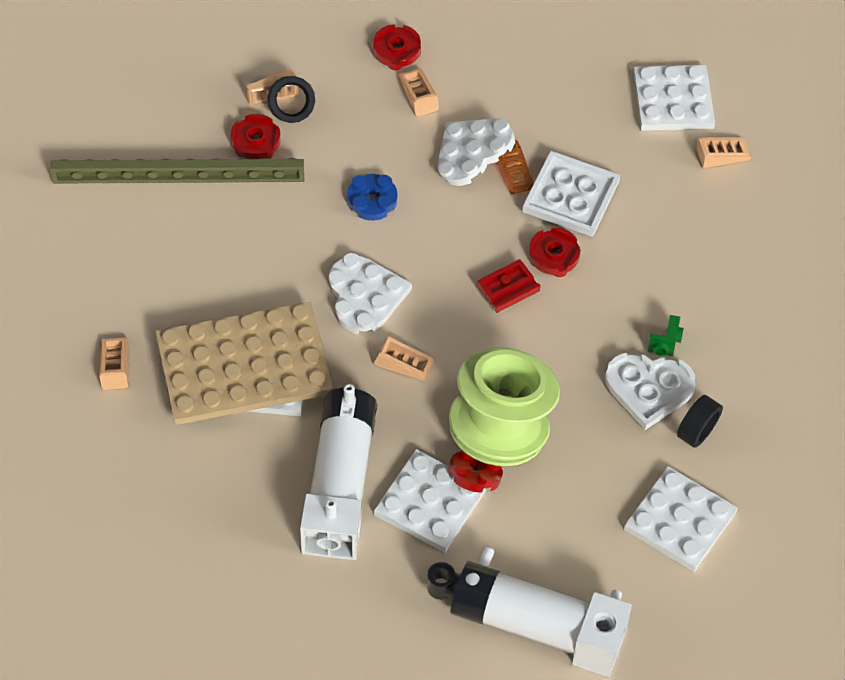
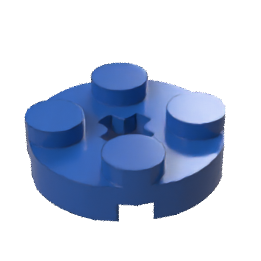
M357 175L352 179V183L348 187V207L351 211L353 209L358 213V217L364 220L374 221L387 217V213L392 209L394 210L397 206V188L392 183V178L388 175ZM375 194L377 196L375 200H370V197L367 195Z

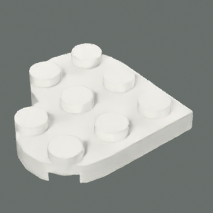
M501 118L446 122L438 158V170L442 178L447 180L450 185L462 186L472 183L470 179L477 176L480 171L482 174L484 173L487 164L498 162V157L507 150L511 152L515 144V135L508 121Z
M355 253L346 254L344 258L333 265L329 272V284L332 288V293L338 298L335 305V314L339 325L346 331L354 334L371 329L374 332L380 328L412 290V283L370 259L358 256Z
M623 353L615 356L609 362L605 374V383L610 393L644 430L684 405L693 396L696 387L695 373L684 361L680 359L678 362L664 360L665 357L652 361L645 355L639 357Z

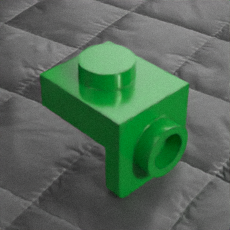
M670 315L666 336L650 334L648 352L659 356H673L676 342L681 343L684 328L679 327L680 316Z

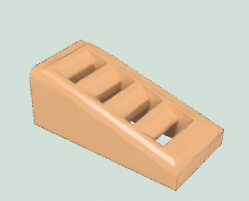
M288 68L247 85L248 103L267 102L269 88L276 80L282 77L295 76L292 69ZM296 85L284 86L278 92L277 100L298 96L299 87Z
M422 68L399 75V80L416 116L432 113L439 109L437 95Z
M708 137L700 138L697 141L696 150L703 168L751 160V155L744 138ZM740 146L742 152H737L736 147Z
M387 335L374 364L381 368L425 381L435 358ZM398 355L403 356L401 361L397 359ZM408 358L413 359L411 366L406 364ZM418 362L423 363L421 370L416 368Z
M127 337L101 339L99 376L103 390L128 388ZM119 349H121V351L107 352V350H119Z

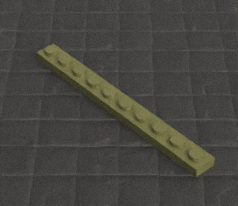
M304 159L52 160L50 171L53 184L304 182Z

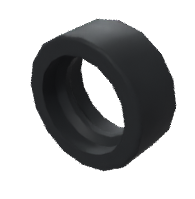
M296 76L282 77L276 80L269 88L267 95L268 107L272 115L287 123L300 122L306 119L313 111L316 102L315 92L311 85L303 78ZM286 85H296L305 94V105L296 114L284 113L277 104L278 92Z
M702 395L683 418L677 431V437L693 448H697L704 442L717 424L722 414L723 406L709 396Z

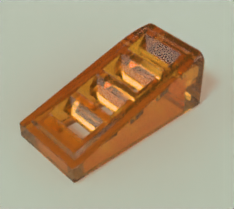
M515 140L511 152L507 150L498 157L499 161L496 162L510 195L529 191L534 185L518 140ZM522 178H524V180H525V181L513 183L514 180H518V179H522Z

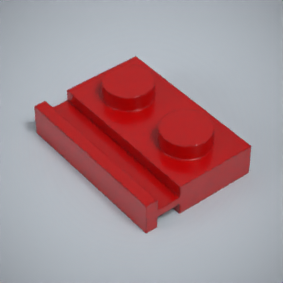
M521 259L477 280V288L488 303L492 304L496 313L540 291L541 287L534 280V276Z

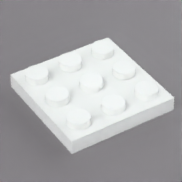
M707 65L634 67L633 75L641 131L714 129L715 117Z
M550 151L523 205L522 212L593 237L620 182L621 175Z
M416 449L375 508L374 516L446 553L485 494L486 488H483L482 492H472L458 486L453 481L454 476L452 473L448 474V465Z
M668 466L627 521L624 530L692 572H695L737 513L738 507Z

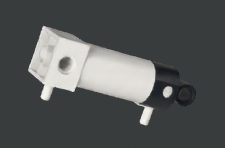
M490 547L484 548L478 563L467 561L461 574L456 573L454 568L445 562L435 563L429 568L427 575L428 593L433 598L439 600L451 597L453 599L450 610L452 615L482 625L486 624L574 654L572 665L610 678L627 631L632 604L620 601L622 597L620 590H612L610 597L594 592L591 602L501 573L500 570L489 567L494 555V550ZM441 578L447 580V582L438 583L435 580Z

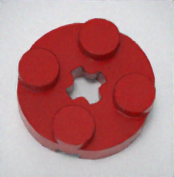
M395 24L387 25L375 34L373 53L379 62L388 66L391 70L397 71L402 67L411 65L420 57L421 39L419 34L409 26L403 25V28L395 27ZM392 44H401L402 46L401 48H394Z
M247 115L245 120L239 123L237 121L231 129V144L238 157L271 159L274 156V152L280 146V128L273 123V119L266 115ZM254 134H259L260 139L254 140L250 137H254Z
M554 227L551 228V231L543 232L541 230L533 236L529 246V260L532 266L543 273L564 277L567 272L573 270L578 264L581 250L573 233L563 228ZM558 248L559 254H551L548 250Z
M462 449L451 457L448 466V474L452 473L454 476L453 481L458 486L472 492H482L483 488L490 487V491L497 489L503 476L501 466L476 460Z

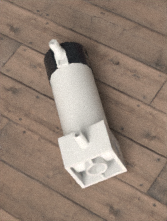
M351 384L345 385L344 388L329 391L324 399L311 492L306 494L300 527L302 554L357 560L362 527V498L378 404L371 394L354 389V386Z

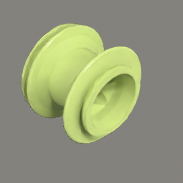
M489 348L469 356L459 369L457 383L460 394L454 399L449 412L450 432L454 441L469 456L491 465L512 466L531 460L541 451L549 437L550 423L547 415L555 408L560 394L559 383L555 374L540 359L521 350Z

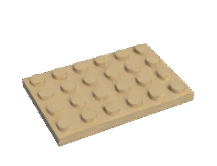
M311 301L155 331L175 425L322 397L333 390Z

